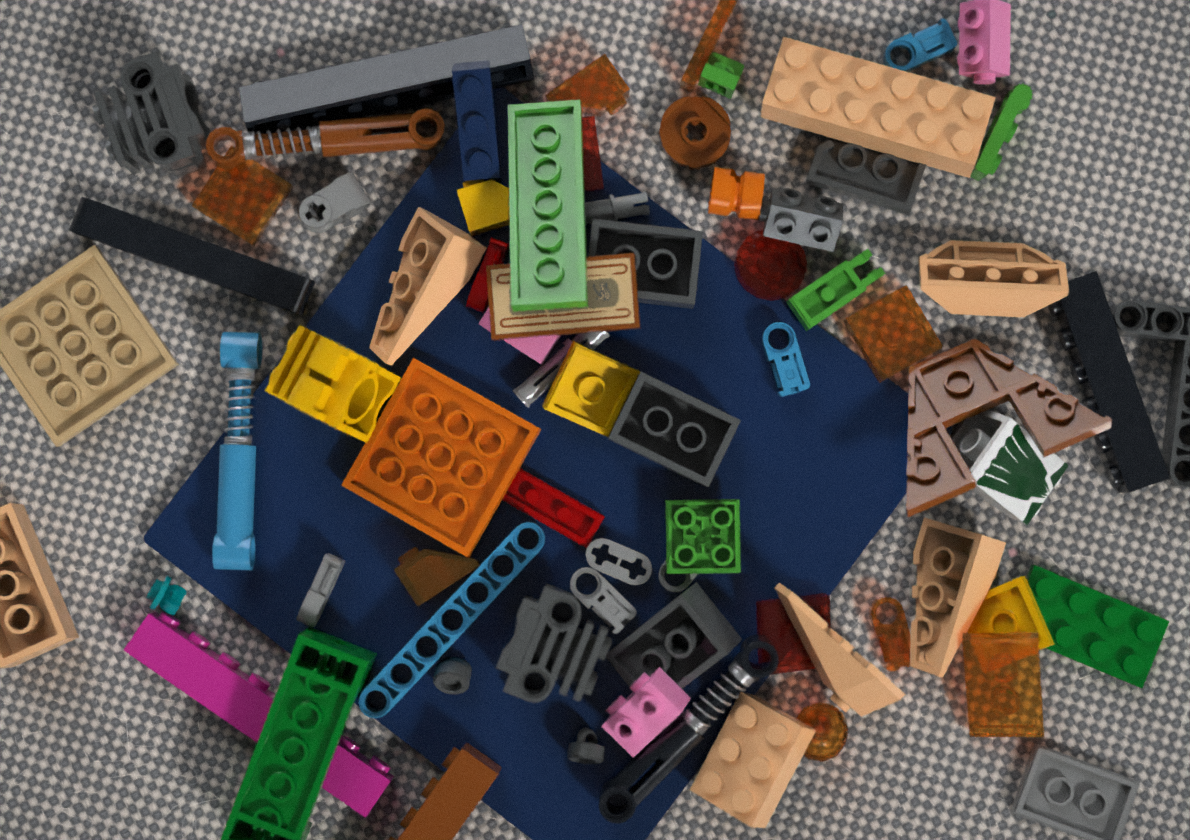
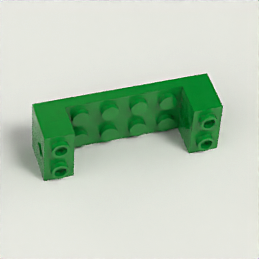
M311 627L298 635L220 840L307 839L312 826V822H309L314 806L357 694L365 688L378 653Z

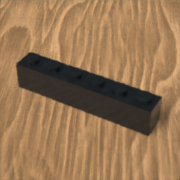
M1097 271L1069 280L1068 296L1048 305V309L1053 317L1057 316L1061 327V330L1058 331L1060 343L1065 351L1069 350L1073 361V364L1070 365L1072 377L1077 385L1081 384L1085 398L1082 399V405L1103 418L1107 415L1112 420L1110 429L1094 435L1098 450L1101 454L1105 453L1110 467L1106 468V473L1111 486L1117 488L1119 493H1129L1170 479Z

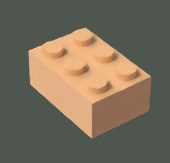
M740 692L739 698L736 699L690 791L749 827L766 828L816 730L758 696Z

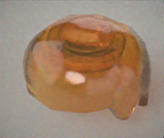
M815 702L803 707L796 719L816 730L804 756L809 760L821 762L836 757L845 747L849 731L844 714L840 712L839 708L830 703Z

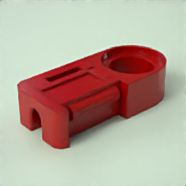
M492 237L466 303V307L482 313L485 312L489 303L486 266L504 264L510 248L508 243Z

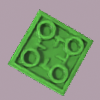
M740 499L665 500L666 574L741 573Z

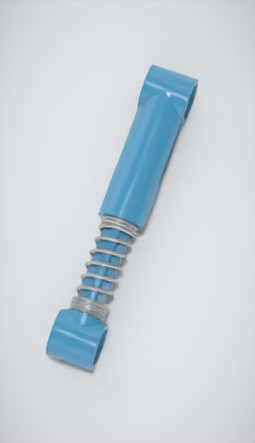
M223 332L220 345L221 366L227 368L226 381L230 383L229 388L226 389V392L229 393V398L225 400L229 403V408L225 409L228 413V418L225 419V422L228 423V428L224 430L228 433V437H225V443L220 445L217 533L213 541L212 560L213 567L217 570L252 571L256 552L255 536L253 534L256 446L251 444L253 443V436L250 434V428L254 427L250 424V418L254 417L250 414L251 408L254 407L251 404V398L255 397L251 394V388L255 387L252 385V381L255 380V371L260 369L262 365L263 338L261 333Z

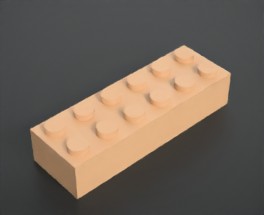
M783 36L763 98L761 118L970 178L978 158L996 97Z

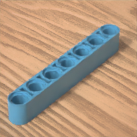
M527 522L517 526L368 684L359 696V707L363 714L375 719L386 715L537 555L545 544V533L539 525ZM525 528H532L539 535V543L533 549H525L519 544V534ZM507 555L512 559L514 568L511 574L501 576L495 572L493 563L496 557ZM481 582L488 588V597L484 602H474L469 597L468 590L472 583ZM456 609L462 614L463 623L460 628L450 629L444 624L443 616L447 610ZM430 636L435 639L438 648L434 655L426 656L420 652L418 643L421 637ZM403 663L410 667L412 678L409 682L402 683L395 679L393 669L396 664ZM371 691H381L386 696L385 708L378 710L370 706L368 695Z

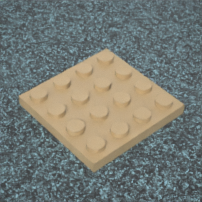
M93 245L0 309V366L56 447L62 446L179 365L96 245Z

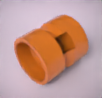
M714 167L708 214L728 216L733 211L736 212L738 218L758 221L762 205L765 174L744 171L741 176H737L734 169Z

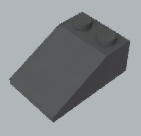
M695 582L607 653L606 658L629 687L644 672L650 676L660 667L682 689L726 656L742 638L699 584Z

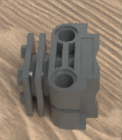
M158 51L138 57L126 63L122 69L121 83L125 94L115 85L108 87L111 99L101 90L94 92L97 102L96 105L92 106L94 115L99 125H105L109 139L104 140L107 152L112 161L117 160L120 167H125L133 174L141 172L138 163L146 169L154 168V162L168 174L176 177L185 176L207 168L202 150L206 149V139L211 132L199 114L198 94L193 80L189 75L183 74L182 68L178 63L164 68ZM174 149L172 155L167 157L169 151Z
M546 583L540 599L526 595L517 614L515 634L503 649L496 666L497 669L509 673L503 692L525 701L540 702L549 696L556 679L562 681L559 694L566 696L570 685L576 686L573 693L574 700L580 702L583 693L590 696L598 677V672L593 671L597 658L605 660L612 642L611 637L606 636L608 627L600 625L597 635L591 633L594 621L587 619L583 629L577 627L582 611L580 601L572 593ZM558 602H567L572 606L574 614L568 620H559L553 614V606ZM531 672H538L543 675L546 683L541 688L535 689L527 684L525 677Z

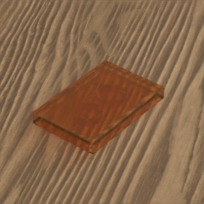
M1038 632L963 633L962 644L970 737H1044Z

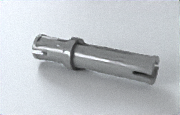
M607 331L579 333L572 340L566 339L563 342L565 346L512 391L528 408L531 403L551 387L573 341L583 344L588 340L584 345L594 350L610 335ZM559 365L558 368H556L550 375H548L542 382H540V383L535 387V385H536L540 380H542L548 373H550L556 366Z

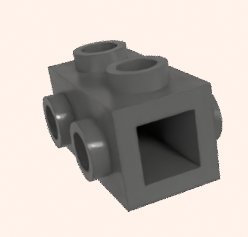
M772 188L769 201H762L758 221L764 222L763 236L834 252L843 223V204L826 196L816 198L802 195L799 191L790 188L782 190Z

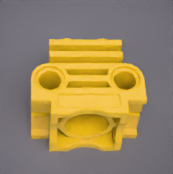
M299 325L296 333L289 338L287 350L279 365L271 372L269 384L265 391L304 413L367 443L376 427L380 408L393 394L401 377L340 344Z

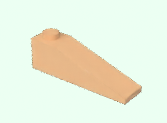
M418 207L401 239L398 250L404 252L398 272L392 271L389 280V283L393 284L389 303H385L381 307L369 348L384 363L392 366L468 283L475 269L479 266L487 248L463 230Z
M924 517L913 551V564L917 565V583L915 586H912V598L916 599L915 619L911 622V667L943 678L996 578L1006 542Z

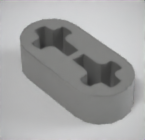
M605 538L595 539L587 547V562L597 571L631 585H641L648 581L651 576L652 564L650 560L638 551ZM602 544L608 545V553L618 557L616 564L604 560L602 565L595 563L596 556L591 554L593 548L600 549ZM636 558L643 560L641 566L646 569V573L644 576L638 574L635 579H631L629 577L630 571L619 565L622 559L634 563Z

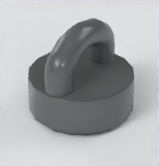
M458 657L445 658L438 662L433 683L444 693H463L469 687L472 667L465 659Z
M584 727L578 732L576 742L568 744L567 758L570 761L582 764H601L604 760L605 748L598 745L595 732L590 728Z

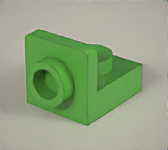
M712 52L700 75L698 86L731 99L744 70V65L721 54Z

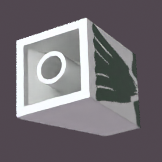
M991 410L984 411L959 422L950 435L976 480V488L971 491L1006 516L1025 525H1028L1031 519L1039 513L1041 505L1052 489L1059 484L1063 473L1069 466L1054 453L1043 457L1030 434L1012 418Z

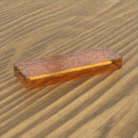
M720 0L681 79L680 88L690 93L694 91L703 68L708 62L738 0Z

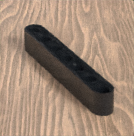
M81 197L69 231L301 316L304 315L315 285V281L85 197Z

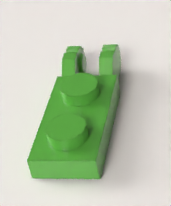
M1028 84L1015 85L1005 95L1006 97L1003 99L982 141L975 167L970 176L971 178L980 181L988 174L993 175L997 170L1003 157L998 152L1003 142H1010L1018 127V124L1013 121L1016 115L1021 114L1022 111L1028 108L1032 99L1033 90L1027 86Z
M866 249L849 262L845 260L786 301L806 331L867 290V286L885 274L880 267L879 269H874L864 279L860 280L853 270L869 260L872 256L869 249Z

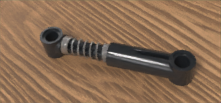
M760 634L751 635L746 638L740 646L739 653L734 657V662L728 666L729 671L725 675L721 674L722 678L718 682L714 681L715 685L711 689L707 688L708 693L704 697L700 695L701 700L697 704L693 702L694 707L691 710L686 709L684 713L676 717L613 779L603 784L599 795V810L604 819L616 824L629 820L634 814L635 808L705 738L703 733L707 730V727H710V721L717 720V714L719 712L724 713V707L726 705L731 706L733 698H739L738 692L746 691V687H749L753 681L767 677L775 671L779 659L771 639ZM756 648H763L769 652L767 660L760 664L751 662L748 659L749 654ZM642 775V777L632 786V784ZM613 794H622L628 801L622 807H614L609 804L607 799Z

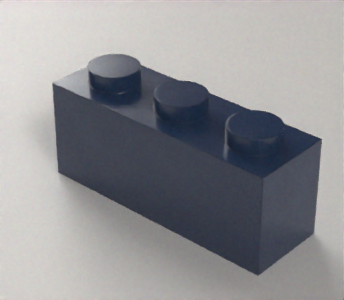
M490 60L453 63L452 76L464 181L500 178L501 166Z

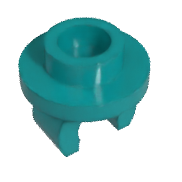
M166 576L163 581L156 579L146 596L147 599L151 600L149 608L155 610L159 604L165 613L175 615L187 591L181 586L169 585L172 579L169 576Z

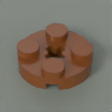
M696 96L682 97L673 102L662 116L659 130L661 147L670 160L690 170H698L713 165L724 155L729 146L731 136L729 116L725 109L711 98L703 96L702 98ZM689 124L694 127L699 124L702 125L704 129L701 134L704 138L700 141L697 139L689 140L686 137L689 133L686 127Z

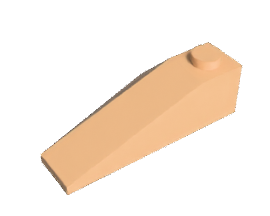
M781 583L777 584L775 590L823 684L833 692L829 698L845 713L851 708L862 717L895 703L904 697L905 693L871 662L869 663L858 652H854L852 650L854 647L832 628L829 629L827 622L796 594Z

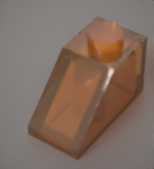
M604 54L550 91L545 97L546 102L580 99L582 114L600 117L606 112L613 115L628 104L626 98L629 97L630 88Z
M414 547L398 558L401 565L395 568L394 571L417 606H420L479 567L481 563L478 558L429 548L419 552Z

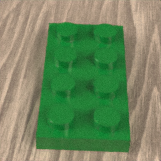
M1031 565L1026 579L1054 641V645L1045 649L1136 687L1143 688L1169 621L1044 568Z

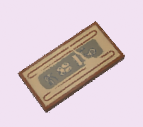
M626 253L586 257L588 307L513 312L511 307L510 264L487 265L491 340L639 329L640 315L635 254Z

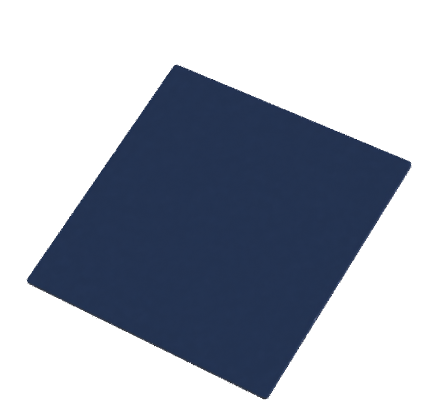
M502 87L493 89L501 175L500 178L491 179L509 188L508 105L525 103ZM457 128L309 320L305 328L376 363L401 377V379L412 359L415 358L542 429L520 468L605 516L592 541L599 538L612 540L644 554L652 564L650 578L641 585H631L598 571L636 609V616L619 633H612L615 627L613 625L609 627L592 610L593 605L588 609L580 601L582 611L577 627L583 629L587 619L594 621V627L591 632L597 635L600 625L608 627L606 636L611 637L612 640L608 652L695 582L699 584L742 640L726 656L682 688L691 698L682 711L684 713L686 709L691 710L694 707L693 702L697 704L701 700L700 695L704 697L708 693L707 688L711 689L715 685L714 681L718 682L722 678L721 674L725 675L729 671L728 666L734 662V657L739 653L741 644L749 636L760 634L771 639L775 645L779 663L799 635L775 590L777 584L781 583L817 613L906 495L908 393L816 324L806 331L783 298L703 238L696 300L693 309L639 303L640 328L607 331L610 337L602 341L594 350L636 368L640 372L741 420L707 488L609 441V437L543 409L542 404L550 388L531 403L528 408L523 404L512 390L520 386L542 365L504 340H491V332L478 324L485 312L482 313L466 307L471 288L487 249L468 283L392 366L384 363L369 346L381 307L385 303H389L393 290V284L389 283L392 271L398 272L404 252L398 250L401 239L417 208L421 207L470 235L457 193L458 189L464 188L462 183L465 182L463 179L459 132ZM583 148L585 203L609 199L611 194L615 198L641 193L639 189ZM649 197L648 202L633 205L634 207L649 205V215L618 219V222L692 230ZM592 224L585 225L586 257L589 256ZM510 225L472 237L486 248H488L491 237L508 243L510 246ZM510 248L504 264H510ZM776 322L786 323L794 330L810 382V387L805 391L784 397L777 395L782 390L777 388L770 364L773 363V360L767 362L761 341L764 330ZM774 329L769 333L768 342L774 349L781 350L788 345L789 337L784 330ZM578 334L561 335L544 363L565 346L563 342L566 339L572 340ZM282 357L279 359V361L276 363L273 369L279 365ZM559 365L556 366L550 373H548L542 380H540V381L535 385V387H536L540 382H542L548 375H550L556 368H558ZM272 369L253 393L255 397L251 398V404L254 406L250 411V414L254 416L250 418V424L254 426L250 428V434L253 436V443L251 444L256 446L253 523L256 552L253 570H217L213 567V541L217 533L220 445L224 444V438L228 437V433L225 431L144 535L145 543L290 654L298 635L310 627L296 619L324 555L330 553L345 560L340 575L314 629L378 653L366 682V688L517 526L527 522L536 523L545 533V544L542 549L386 715L376 718V720L443 772L447 769L441 764L453 747L461 750L466 742L500 765L502 768L481 801L532 840H646L704 763L737 698L731 700V706L726 705L724 707V713L719 712L717 714V720L710 721V727H707V730L703 733L705 738L635 808V812L629 820L616 824L604 819L599 810L600 789L605 782L613 779L634 757L601 726L609 717V714L605 711L609 705L620 695L626 699L633 691L606 657L605 660L597 658L593 671L598 672L596 683L591 695L583 693L580 702L573 699L576 686L570 685L566 696L559 694L562 681L556 679L549 696L543 701L535 703L525 701L503 692L509 673L496 668L503 649L515 634L517 614L524 597L529 595L540 599L546 583L572 593L570 588L572 575L580 568H592L586 559L587 548L502 500L471 556L466 557L341 486L365 442L304 413L266 392ZM391 396L384 402V404L380 408L376 423L379 417L381 416L383 410L385 409ZM951 426L946 428V431L948 432L949 436L952 433ZM740 499L741 573L697 574L690 585L683 591L671 592L665 589L658 578L659 569L666 560L665 500ZM532 528L523 529L518 537L519 544L525 549L535 548L539 543L538 533ZM602 544L600 549L594 547L591 554L596 556L595 563L602 565L604 560L616 564L618 557L608 553L609 546L606 544ZM499 555L494 560L493 567L497 574L507 576L512 573L514 564L507 555ZM636 558L634 563L622 559L619 565L630 571L629 577L631 579H635L638 574L644 576L646 573V569L641 566L643 560ZM665 571L664 577L669 585L679 586L684 582L686 574H666ZM583 573L576 580L577 590L585 595L593 593L598 585L597 579L590 573ZM481 582L472 583L468 590L471 600L478 603L484 602L489 593L486 585ZM558 602L553 606V614L559 620H568L574 614L572 606L567 602ZM449 609L444 613L443 621L448 628L458 629L463 623V617L456 609ZM430 636L421 637L418 643L420 652L426 656H432L437 652V642ZM756 648L751 651L748 659L755 664H760L767 660L769 652L763 648ZM448 657H458L468 661L472 667L468 689L460 694H447L440 691L433 683L438 662ZM399 663L395 665L393 675L397 681L406 683L411 680L412 671L408 665ZM531 672L525 677L527 684L535 689L541 688L546 683L543 675L538 672ZM769 676L753 681L749 687H746V691H739L738 695L740 692L755 695ZM364 689L357 694L354 702L357 706H359V696ZM374 690L368 695V702L372 708L378 710L385 708L387 700L381 691ZM584 727L592 729L596 734L598 745L605 748L604 760L601 764H582L570 761L567 758L568 744L576 742L578 732ZM642 775L632 784V786L642 777ZM613 794L607 799L609 804L614 807H622L628 801L622 794Z

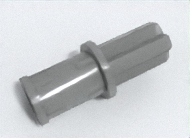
M646 192L615 198L611 194L609 199L586 202L585 225L592 224L593 219L618 222V219L649 215V205L633 206L634 204L648 202Z

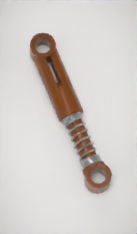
M424 108L415 113L319 121V125L312 126V129L307 126L306 130H300L297 127L296 131H291L287 128L286 132H280L277 129L276 133H270L269 130L265 134H260L259 131L256 134L253 131L245 133L242 130L236 131L230 127H219L214 129L207 137L206 149L211 161L223 169L234 168L240 163H246L248 159L257 160L258 156H264L267 159L268 155H274L277 158L278 154H284L287 157L288 153H294L297 156L298 152H304L307 155L308 151H314L315 154L321 153L323 157L408 149L428 151L440 144L443 139L445 124L438 112ZM422 122H429L435 127L436 133L432 137L424 138L417 133V125ZM408 131V132H402V133H391V134L372 135V134H379V133H390V132ZM223 140L234 142L236 145L234 152L229 156H220L216 153V146L219 142Z

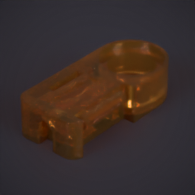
M879 597L870 605L869 618L874 635H880L878 640L884 661L889 664L883 667L888 671H896L900 667L905 666L910 667L911 634L903 607L894 598ZM883 603H891L896 609L895 619L888 624L881 623L876 616L877 608Z

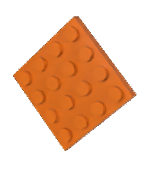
M413 358L379 417L368 442H365L341 486L462 555L470 557L542 429Z

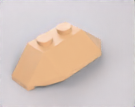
M951 240L935 248L930 253L919 256L918 260L920 289L950 314L1026 317L1068 296L1069 293L1066 263L1058 259L1053 260L1045 253L1023 243Z

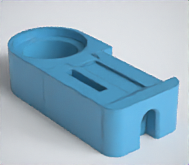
M942 18L938 23L913 34V36L909 33L892 41L883 54V63L885 66L909 72L952 52L957 46V40L947 20ZM902 47L909 52L910 62L907 65L897 66L892 62L890 54L894 48Z
M783 322L769 325L764 330L761 341L767 362L773 360V363L770 364L777 388L782 390L777 395L784 397L805 391L810 387V382L794 330ZM782 329L788 334L789 343L786 348L777 350L770 346L768 336L772 330Z

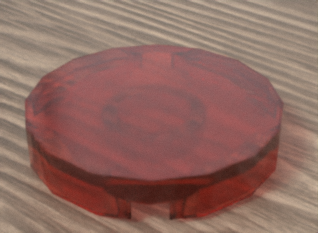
M757 230L746 237L736 252L734 267L737 279L747 292L756 298L774 301L785 299L799 288L807 270V260L800 244L763 236V230Z

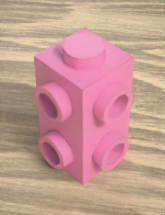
M972 0L960 3V16L958 18L959 53L957 56L959 75L973 78V83L982 85L995 83V78L1010 76L1011 4L1000 0Z

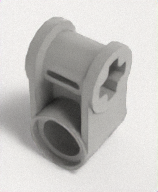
M349 172L336 178L325 188L302 201L299 207V215L309 231L323 233L342 221L363 212L371 205V201L354 173ZM315 207L319 211H323L322 216L324 219L319 222L315 218H311L312 213L310 210Z

